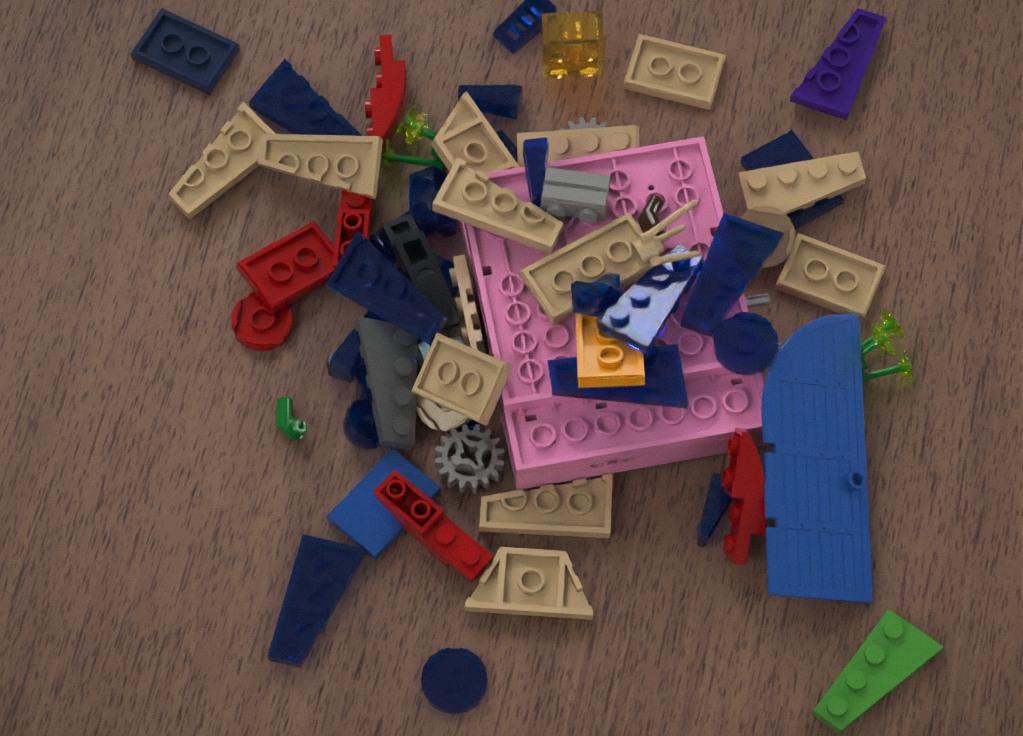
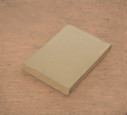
M638 34L624 79L623 89L711 110L726 55Z
M798 233L793 250L787 257L775 289L840 314H859V321L863 322L886 265Z
M436 333L411 392L487 426L513 365Z

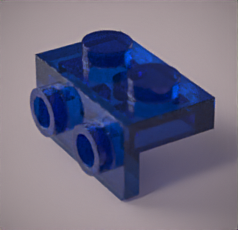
M431 166L414 172L409 176V214L412 215L418 229L429 226L447 238L457 234V220L432 211V205L448 174L436 166Z

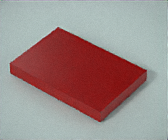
M315 221L237 262L236 265L238 272L271 313L280 310L349 271L346 268H333L335 246Z

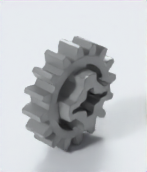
M463 424L461 432L451 428V437L448 438L442 435L440 438L442 446L435 448V456L438 457L435 459V468L440 469V480L448 478L447 485L450 489L456 484L459 485L460 493H464L466 487H471L473 494H476L477 486L479 485L488 490L489 479L497 482L499 480V473L497 471L504 470L502 459L505 458L504 449H498L500 447V439L494 438L491 440L492 430L490 429L481 433L479 424H476L473 430H469L468 426ZM455 448L456 454L451 456V460L448 461L450 452ZM491 456V462L488 468L485 470L484 463L487 462L488 457Z

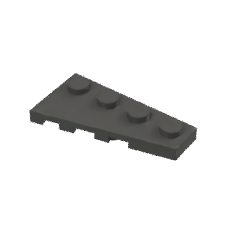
M357 317L354 320L356 332H359L361 341L359 346L361 358L365 360L368 374L366 376L367 387L371 389L374 402L372 410L379 443L384 446L411 450L415 446L416 394L411 391L417 379L418 327Z

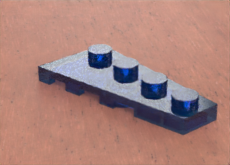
M286 59L280 63L249 101L251 109L293 134L362 136L341 114H337L330 107L329 102L322 95L319 96L310 87V83L302 75L299 76L292 69V65Z
M723 213L682 316L680 326L711 337L783 241L785 233Z
M356 231L326 286L431 346L436 333H441L448 318L361 232Z
M677 244L666 255L692 251ZM699 255L695 258L663 263L651 268L596 319L597 329L649 356L654 348L653 343L658 336L661 337L666 329V322L670 315L675 314L679 308L681 297L683 294L688 293L704 267L703 256Z
M678 344L643 348L645 385L578 388L577 357L548 360L547 366L553 396L688 409L689 404Z
M302 535L267 657L269 661L301 668L367 554L366 548Z

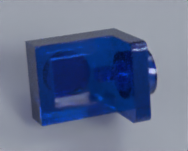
M609 272L592 283L582 281L571 283L574 313L601 318L622 305L623 292L620 285V274Z

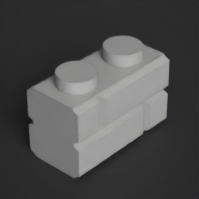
M547 167L542 191L541 209L556 219L571 216L578 217L580 221L585 223H595L597 220L604 221L610 188V175Z

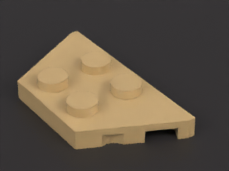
M468 92L463 93L431 143V146L449 172L457 157L466 161L467 166L476 172L480 170L483 173L519 168L515 159Z
M500 547L493 558L491 566L485 570L477 588L465 602V611L593 620V609L588 604L578 576L575 575L567 551Z

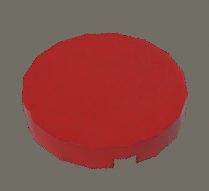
M252 292L248 297L236 303L231 314V326L236 339L246 348L255 351H270L282 346L290 338L294 329V313L290 305L271 313L258 295Z

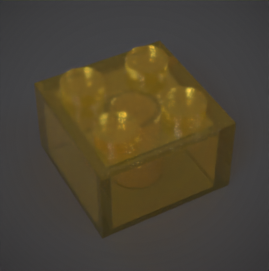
M602 11L541 14L543 77L563 78L572 75L591 77L596 74H603L605 38Z

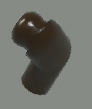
M655 195L649 197L638 218V223L643 232L649 231L661 222L658 214L664 205V201ZM664 228L663 230H661V231H660L659 233H657L656 235L659 236V235L665 233V232H666V228Z

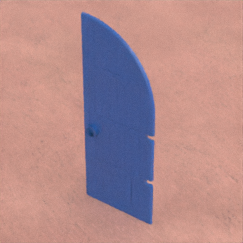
M833 314L815 319L796 330L777 351L764 382L761 403L762 444L772 445V453H763L765 518L775 519V527H766L768 595L870 604L873 603L859 314Z

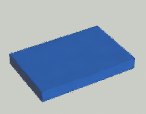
M393 448L327 515V520L374 560L405 530L373 495L374 490L396 470L431 500L441 492L440 486Z

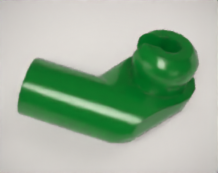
M280 397L277 399L275 425L289 439L299 440L307 432V424L304 421L300 423L298 419L292 416L293 400L288 397Z

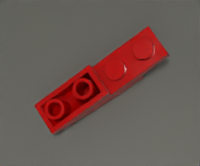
M379 35L380 47L374 48L375 66L381 65V73H376V88H370L371 100H365L366 119L372 118V127H366L367 136L381 137L383 140L381 155L390 144L397 130L406 96L405 60L393 61L392 35Z
M342 190L340 208H338L333 268L365 269L374 199Z
M735 427L734 435H730L727 444V454L730 455L729 467L724 468L721 481L722 487H725L724 492L736 498V501L732 502L729 508V521H732L730 534H726L724 538L723 552L726 554V558L733 564L746 565L751 533L761 535L765 533V478L756 446L749 432Z
M394 470L374 490L373 495L412 537L446 567L450 565L471 584L493 561V555L447 518L444 515V510L398 471Z

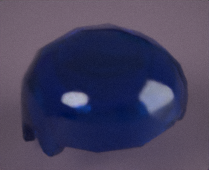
M369 398L355 400L347 408L344 415V435L353 445L365 450H374L383 445L379 443L371 401Z

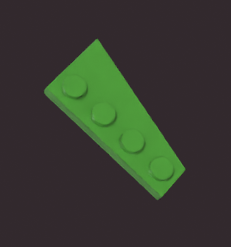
M888 609L818 703L812 715L841 734L868 712L873 705L894 691L899 684L920 670L930 659L941 653L944 647Z

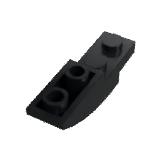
M408 214L382 223V231L406 278V287L430 335L459 326L460 320L442 271L424 232L419 231L412 215Z

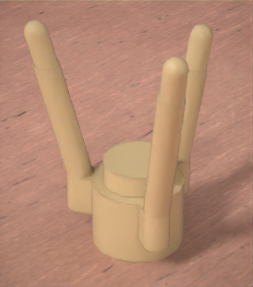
M695 200L690 201L649 231L640 234L639 239L630 242L632 253L640 266L649 263L653 268L663 263L686 260L700 255L698 251L659 256V254L664 252L661 242L686 229L685 224L659 236L656 235L695 207L697 204Z

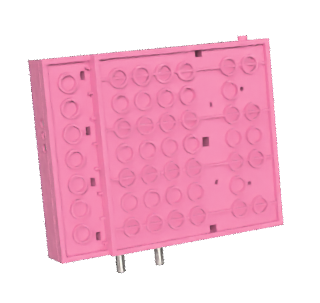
M704 136L485 173L490 176L491 182L502 189L506 186L516 193L515 197L525 203L531 202L540 209L547 167L610 175L605 220L585 223L580 221L578 217L565 216L558 219L563 222V231L552 253L629 212L639 225V215L651 195H655L664 201V205L658 214L660 221H663L690 201L695 200L697 202L695 207L666 227L667 232L682 224L686 225L684 231L661 242L664 252L659 255L661 257L698 251L700 253L698 257L663 263L661 268L579 311L641 309L645 385L578 388L575 314L552 325L519 276L521 269L550 254L459 221L487 355L513 365L497 405L503 434L506 438L516 490L727 453L728 439L730 435H734L735 427L749 432L756 447L768 446L762 444L761 403L764 380L760 363L762 357L776 355L782 344L777 343L757 347L748 308L770 304V297L768 293L744 296Z

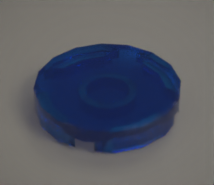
M739 312L720 322L714 334L713 350L717 360L725 369L739 375H754L763 372L774 361L778 353L779 337L772 328V324L766 318L756 313Z
M441 649L430 656L423 666L421 677L423 695L431 706L441 712L449 714L468 712L476 707L486 694L488 684L486 667L481 659L468 649Z

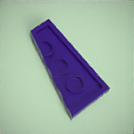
M857 8L837 34L831 46L827 47L818 63L814 68L810 69L801 85L793 91L790 96V102L848 120L884 27L886 17Z

